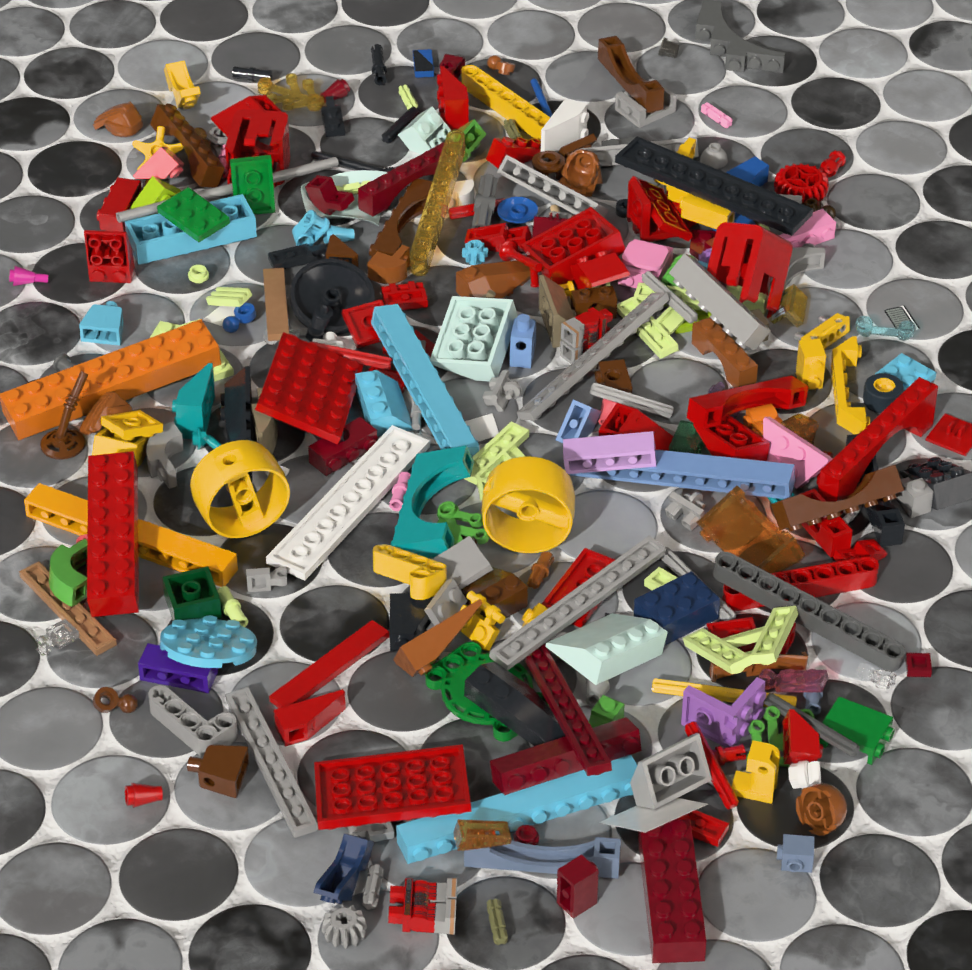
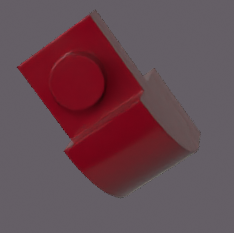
M317 175L305 186L311 202L326 215H332L336 210L343 211L347 209L355 200L352 193L337 191L332 177Z

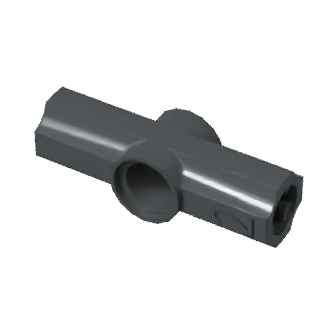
M485 174L480 177L478 194L476 193L473 211L475 213L472 228L489 226L491 223L498 178H495L492 174Z

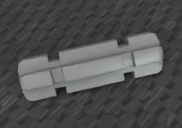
M379 864L370 865L362 899V906L366 907V910L377 907L384 869Z

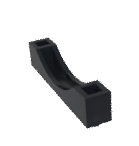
M858 434L847 435L846 446ZM876 455L864 471L857 487L866 474L879 470ZM883 498L877 500V505L865 508L878 544L881 547L901 545L905 523L899 509L895 508L890 501L884 502Z

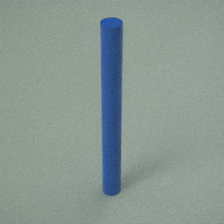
M534 78L530 81L543 113L551 118L553 114L538 80Z

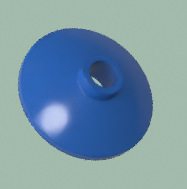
M510 197L499 203L497 213L501 219L507 222L526 223L533 220L534 216H537L538 206L534 201L525 197Z

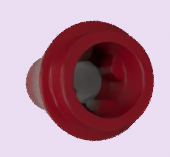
M337 79L320 94L321 99L326 103L325 97L333 96L334 100L346 97L350 92V87L344 79Z

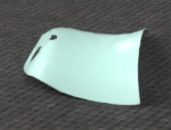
M349 171L330 177L333 178L335 186L340 185V187H343L345 184L359 182V184H362V181L371 182L387 172ZM309 182L301 186V194L306 212L314 210L322 218L359 219L379 227L381 213L372 217L359 210L358 194L353 195L355 200L347 209L343 211L336 210L332 215H326L318 210L308 199L305 186Z

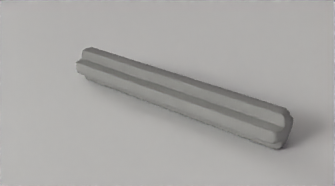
M650 271L642 274V281L655 293H667L670 299L667 304L688 323L692 324L698 320V314Z
M595 382L590 387V394L599 398L666 418H671L674 407L665 403Z

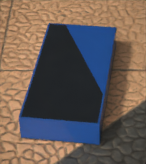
M432 49L413 50L415 77H434Z

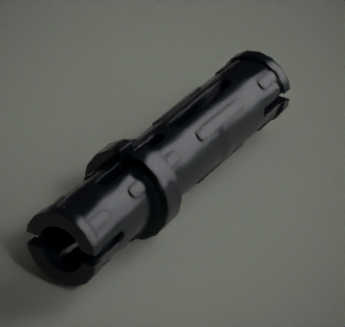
M375 44V49L373 46L371 47L372 74H374L375 84L380 86L387 81L385 75L387 67L384 64L383 47Z

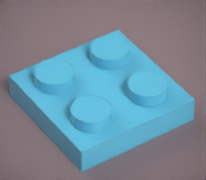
M903 353L875 373H886L896 376L903 383L904 391L919 377L929 382L936 379L935 371Z

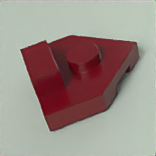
M692 230L693 237L690 241L689 253L699 260V255L702 254V251L712 248L716 231Z

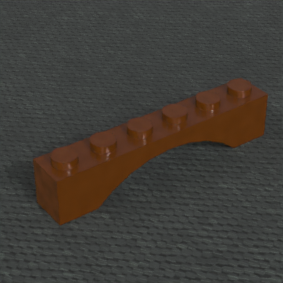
M617 36L600 38L598 42V60L633 100L646 109V113L663 110L664 88L657 80L646 81L638 75L629 60L624 44Z
M157 104L150 122L152 128L157 133L158 126L165 127L164 135L175 136L181 142L188 156L191 176L200 187H218L225 169L219 158L213 154L211 149L195 132L194 128L177 110L176 106L172 104Z
M418 178L407 186L406 193L400 197L398 206L393 208L391 217L385 221L384 228L378 233L375 243L371 244L369 248V256L371 258L377 251L390 256L394 255L402 245L399 234L404 226L418 215L430 211L434 206L435 190L438 189V182Z
M892 465L866 474L855 491L844 500L824 502L799 494L775 502L771 506L779 530L788 528L789 532L803 528L802 523L808 522V525L811 526L822 522L821 517L827 516V519L830 520L841 516L840 511L843 510L846 511V514L860 510L859 505L864 504L865 508L877 505V500L883 498L884 502L896 499V493L902 492L904 489L896 465Z

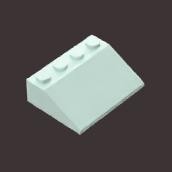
M452 296L430 358L432 365L475 381L490 382L491 378L498 377L510 343L514 319L518 316L513 299Z
M612 613L547 642L545 647L597 685L662 655L668 632L651 619Z

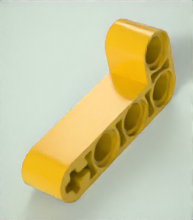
M387 544L373 547V571L409 584L410 597L413 599L425 600L435 596L447 580V566L444 563Z

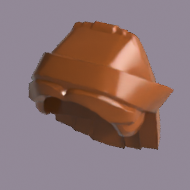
M131 102L105 110L96 118L93 126L95 130L105 126L114 136L131 137L141 130L143 121L136 107Z
M584 149L575 150L568 156L561 171L562 178L558 181L560 184L585 197H592L596 184L602 183L598 156L592 151Z
M108 391L92 407L79 430L84 435L100 431L102 427L101 416L131 412L133 409L116 392Z

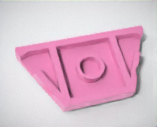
M764 417L763 438L770 442L767 461L794 464L796 480L794 487L796 489L805 486L810 478L817 476L820 470L833 459L773 418Z

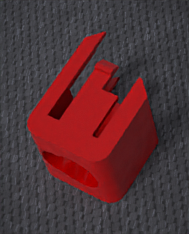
M247 109L235 112L225 146L226 161L229 162L230 155L231 159L271 155L272 171L275 162H278L276 172L288 169L290 163L288 114L281 111ZM271 127L274 128L270 145L256 141L257 136L269 137ZM231 167L227 176V184L232 183ZM285 180L273 183L274 187L285 183Z
M724 222L716 230L707 271L717 280L727 284V286H742L739 299L741 303L745 300L755 303L758 300L759 292L766 295L769 294L766 306L768 310L767 318L769 319L779 310L793 246L790 241L759 225ZM771 277H772V278H773V281H772L770 293H768V288H769L770 280H771Z

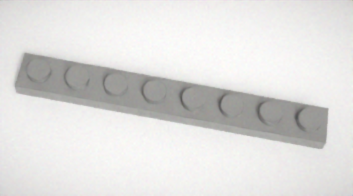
M249 687L225 694L226 702L232 714L236 717V722L293 837L297 838L318 831V824Z

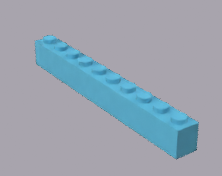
M398 304L374 307L371 324L389 357L392 358V362L415 404L419 406L421 414L440 449L466 445L473 457L479 451V443L471 434L470 427L466 425L461 411L457 409L453 397L449 395L445 383L441 381L437 369L432 365L429 355L424 351L421 341L416 337L413 327L410 326L406 319V314L402 312Z
M632 755L612 760V771L604 772L600 775L587 776L585 771L581 770L507 795L500 793L471 802L472 812L424 817L396 825L397 844L407 864L464 847L467 827L492 829L493 833L500 836L509 832H515L522 825L532 826L541 824L557 817H564L570 813L586 810L602 803L633 795L630 782L637 764Z

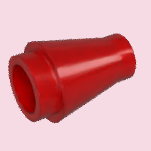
M131 783V785L125 786V802L127 806L132 805L135 808L155 801H162L163 799L162 786Z

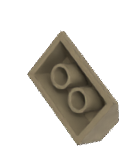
M539 275V311L552 347L557 348L560 347V341L562 340L561 323L575 317L576 313L575 310H571V299L569 296H566L564 288L545 275Z

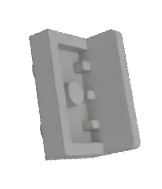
M454 579L446 580L424 609L431 620L426 630L456 614L466 604L467 599Z

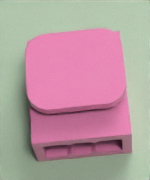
M637 239L629 242L622 255V262L628 269L630 276L618 279V285L637 288L639 282L644 283L641 276L647 271H650L661 281L673 262V247Z

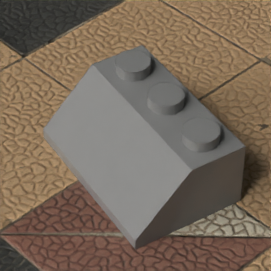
M695 733L638 762L630 782L636 806L657 809L712 780L700 734Z

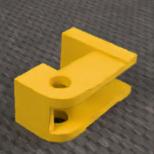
M752 740L746 771L751 773L736 770L731 786L737 797L772 804L774 789L777 788L780 751L777 747L769 743Z

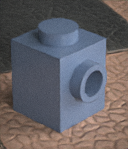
M783 834V843L777 844V860H781L782 871L812 873L814 836Z

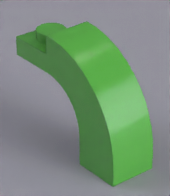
M86 539L72 545L70 548L63 544L60 545L53 552L50 559V589L59 600L70 607L87 598V577L76 571L87 563Z

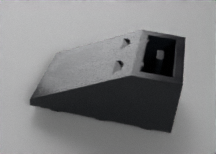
M939 457L929 458L925 463L910 464L907 466L908 468L900 470L903 478L909 477L912 481L923 478L934 492L931 508L935 510L972 499V472L964 469L962 466H956L952 462H946Z

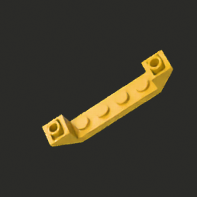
M857 336L850 337L834 348L831 357L836 423L852 434L861 433L870 424V416H866L865 407H851V403L847 401L849 400V387H845L847 386V373L843 372H845L846 366L856 367L857 358H861L862 347L857 343Z

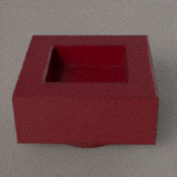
M906 653L907 677H931L930 653Z

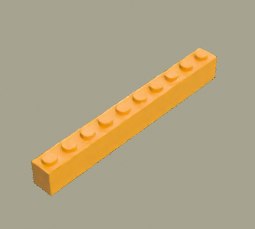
M41 483L24 499L27 517L79 536L87 534L88 500ZM138 519V554L140 558L179 572L209 567L215 585L220 587L226 586L238 571L236 553Z

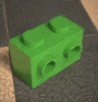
M473 119L460 127L447 144L458 149V161L464 162L472 155L471 152L480 146V141L484 138L486 132Z

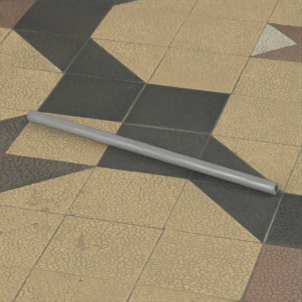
M336 157L274 172L273 183L337 167L338 160ZM232 183L196 193L205 200L233 194ZM166 200L116 213L117 221L120 223L158 213L157 206Z

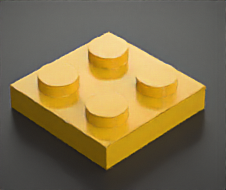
M141 410L101 416V425L109 429L110 432L120 436L123 440H133L138 436L152 437L155 433L163 432V423Z

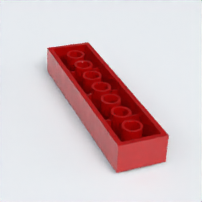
M134 451L88 456L87 602L91 617L139 612L138 467Z

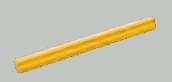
M655 678L652 683V692L683 696V691L690 685L719 701L734 703L745 691L744 689ZM774 694L796 707L797 697Z

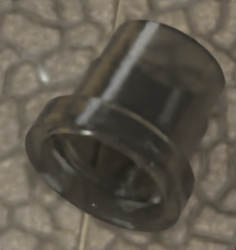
M664 37L658 56L662 57L664 55L676 58L680 45L668 41V38Z

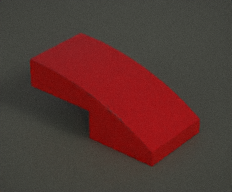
M874 539L856 541L854 548L836 550L833 558L837 562L861 557H872L879 561L886 557L887 552Z

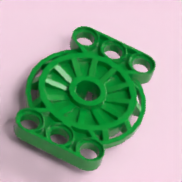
M466 642L432 665L433 669L425 674L426 686L432 690L441 689L444 704L455 716L473 724L493 725L494 738L502 742L509 741L518 734L511 729L508 732L498 731V728L505 725L464 696L465 680L480 664L495 662L489 657L488 653L482 654L481 646L478 643ZM468 651H474L477 653L474 656L465 655V653ZM451 663H457L460 665L457 668L448 667V665ZM517 663L508 670L523 682L524 678H526L528 685L533 688L530 674L520 663ZM438 675L441 676L442 679L434 681L431 680L430 677ZM536 692L548 705L542 692Z

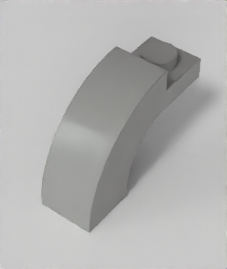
M173 421L163 425V432L155 433L154 436L150 437L146 446L148 471L151 478L158 476L160 481H164L169 489L177 486L176 469L169 459L174 454L184 451L182 433Z

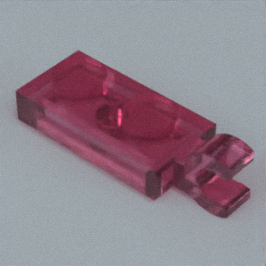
M763 669L759 675V678L768 679L765 680V689L775 688L776 692H822L829 678L827 670L786 669L781 670L779 674L770 669Z

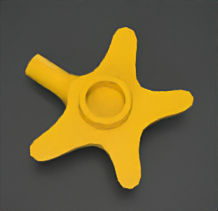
M158 126L154 142L143 143L137 140L133 141L132 145L146 157L144 162L137 168V171L160 147H168L174 154L182 151L184 147L181 143L165 144V127Z

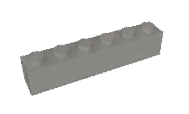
M508 155L505 156L497 171L502 176L575 215L592 207L605 218L609 209Z
M684 253L669 272L675 278L673 282L681 289L685 288L687 290L685 294L695 301L697 299L699 301L698 306L706 313L709 311L712 314L710 318L720 325L722 323L724 325L723 330L731 337L735 336L737 338L735 342L742 348L746 349V347H749L755 351L771 330L696 259Z

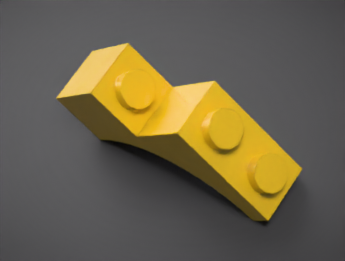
M185 61L166 64L164 73L169 92L173 91L177 108H193L197 104L201 93L199 86L195 87L193 85Z

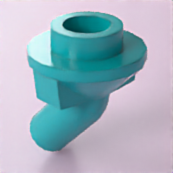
M197 428V431L192 433V444L197 445V450H200L206 443L213 449L222 445L200 428Z

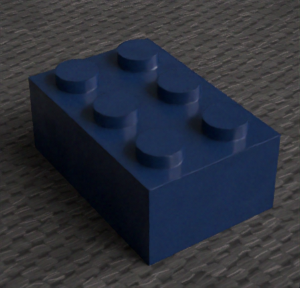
M690 571L634 599V617L651 619L658 623L659 626L668 632L665 645L705 626L706 623L719 619L720 598Z

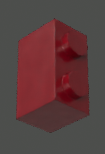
M582 854L557 869V904L573 919L597 904L599 870L594 862L588 861Z

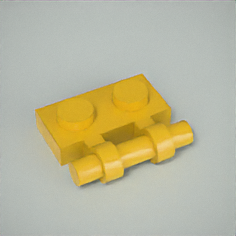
M469 591L466 597L471 601V604L479 599L483 603L461 632L473 642L478 643L483 650L490 651L501 631L494 625L496 622L499 624L503 623L505 616L497 606H491L486 602V598L483 595ZM463 605L460 611L469 605ZM481 611L485 612L486 618L480 614Z

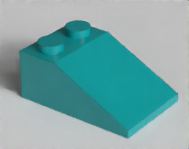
M208 363L179 390L177 399H173L172 412H176L174 423L182 433L183 439H192V433L196 432L197 428L207 432L216 397L213 363Z

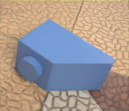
M573 399L555 440L563 443V439L588 437L593 432L601 411Z

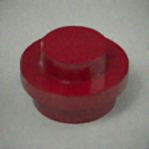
M522 825L514 833V841L537 845L539 834L533 826Z

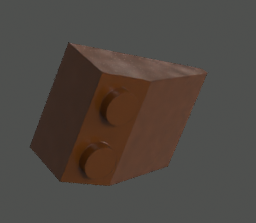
M492 567V571L461 589L466 599L469 591L483 595L486 598V602L491 606H497L501 610L505 619L528 606V586L513 573ZM467 599L466 605H470L471 601ZM481 611L480 614L486 618L485 612Z

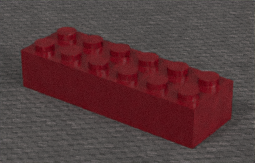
M672 820L646 833L639 831L638 844L652 963L705 961L707 941L691 820Z

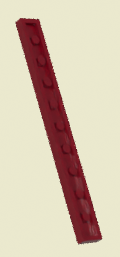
M544 643L524 658L525 663L586 775H600L604 772L612 771L608 755Z

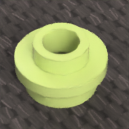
M194 265L188 272V278L194 283H203L209 278V272L203 265Z

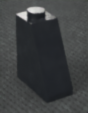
M390 593V651H398L402 645L427 631L426 628L431 623V620L424 609L433 597L425 600H416L410 597V593Z

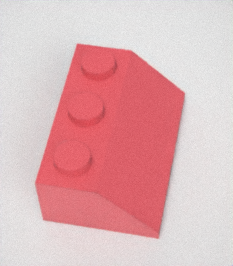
M160 147L133 177L135 179H150L152 176L158 179L177 178L184 171L182 167L185 164L168 147Z

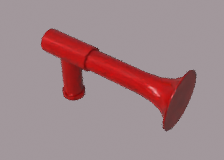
M504 242L499 249L500 258L503 261H510L514 258L529 267L531 287H539L538 272L542 270L543 265L519 253L515 242Z

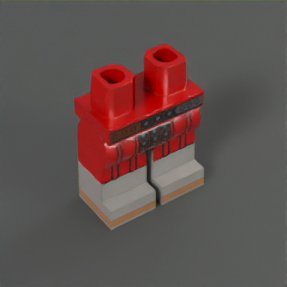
M592 307L587 312L561 323L562 340L560 341V356L572 364L611 330L607 323L612 321L613 314L606 308L598 311Z
M405 878V886H390V903L404 905L389 906L388 923L403 924L402 932H410L411 929L416 932L455 935L457 878H447V883H429L425 880L413 881V879Z

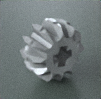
M343 903L339 909L332 906L330 912L325 913L322 924V932L327 943L333 942L335 948L343 945L346 949L349 944L356 946L358 940L364 939L365 929H367L362 910L356 911L354 905L345 908Z

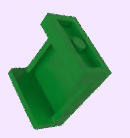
M840 696L822 722L859 745V751L868 755L867 764L873 765L876 758H881L886 741L890 742L895 732V728H892V716ZM819 738V744L826 748L829 743Z

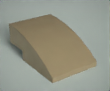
M257 388L258 399L261 394L262 388ZM257 403L251 404L254 440L262 444L273 454L278 438V421L273 417L256 411Z

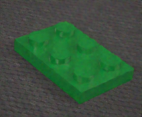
M271 155L230 159L233 196L243 194L254 215L276 213Z
M189 187L157 206L159 214L198 243L230 224L229 216Z

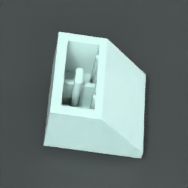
M433 106L417 115L398 134L410 151L423 154L443 142L447 143L454 135Z

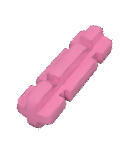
M708 102L702 104L701 112L708 115L709 118L724 128L732 126L733 120L731 117Z

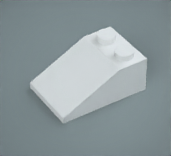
M567 98L564 99L541 129V152H558L561 147L588 136L587 121L589 113L587 112L586 103ZM548 158L542 159L543 161L548 162Z

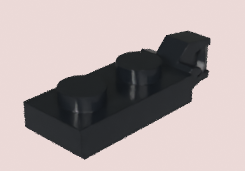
M333 96L325 97L326 106H322L321 109L325 136H345L341 107L334 105Z
M303 244L269 252L268 260L272 268L287 269L305 265L316 260L326 259L327 249L324 244L316 246Z

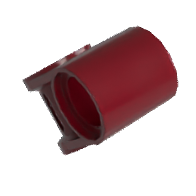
M445 54L439 68L444 66L458 79L461 75L462 67L465 66V57Z

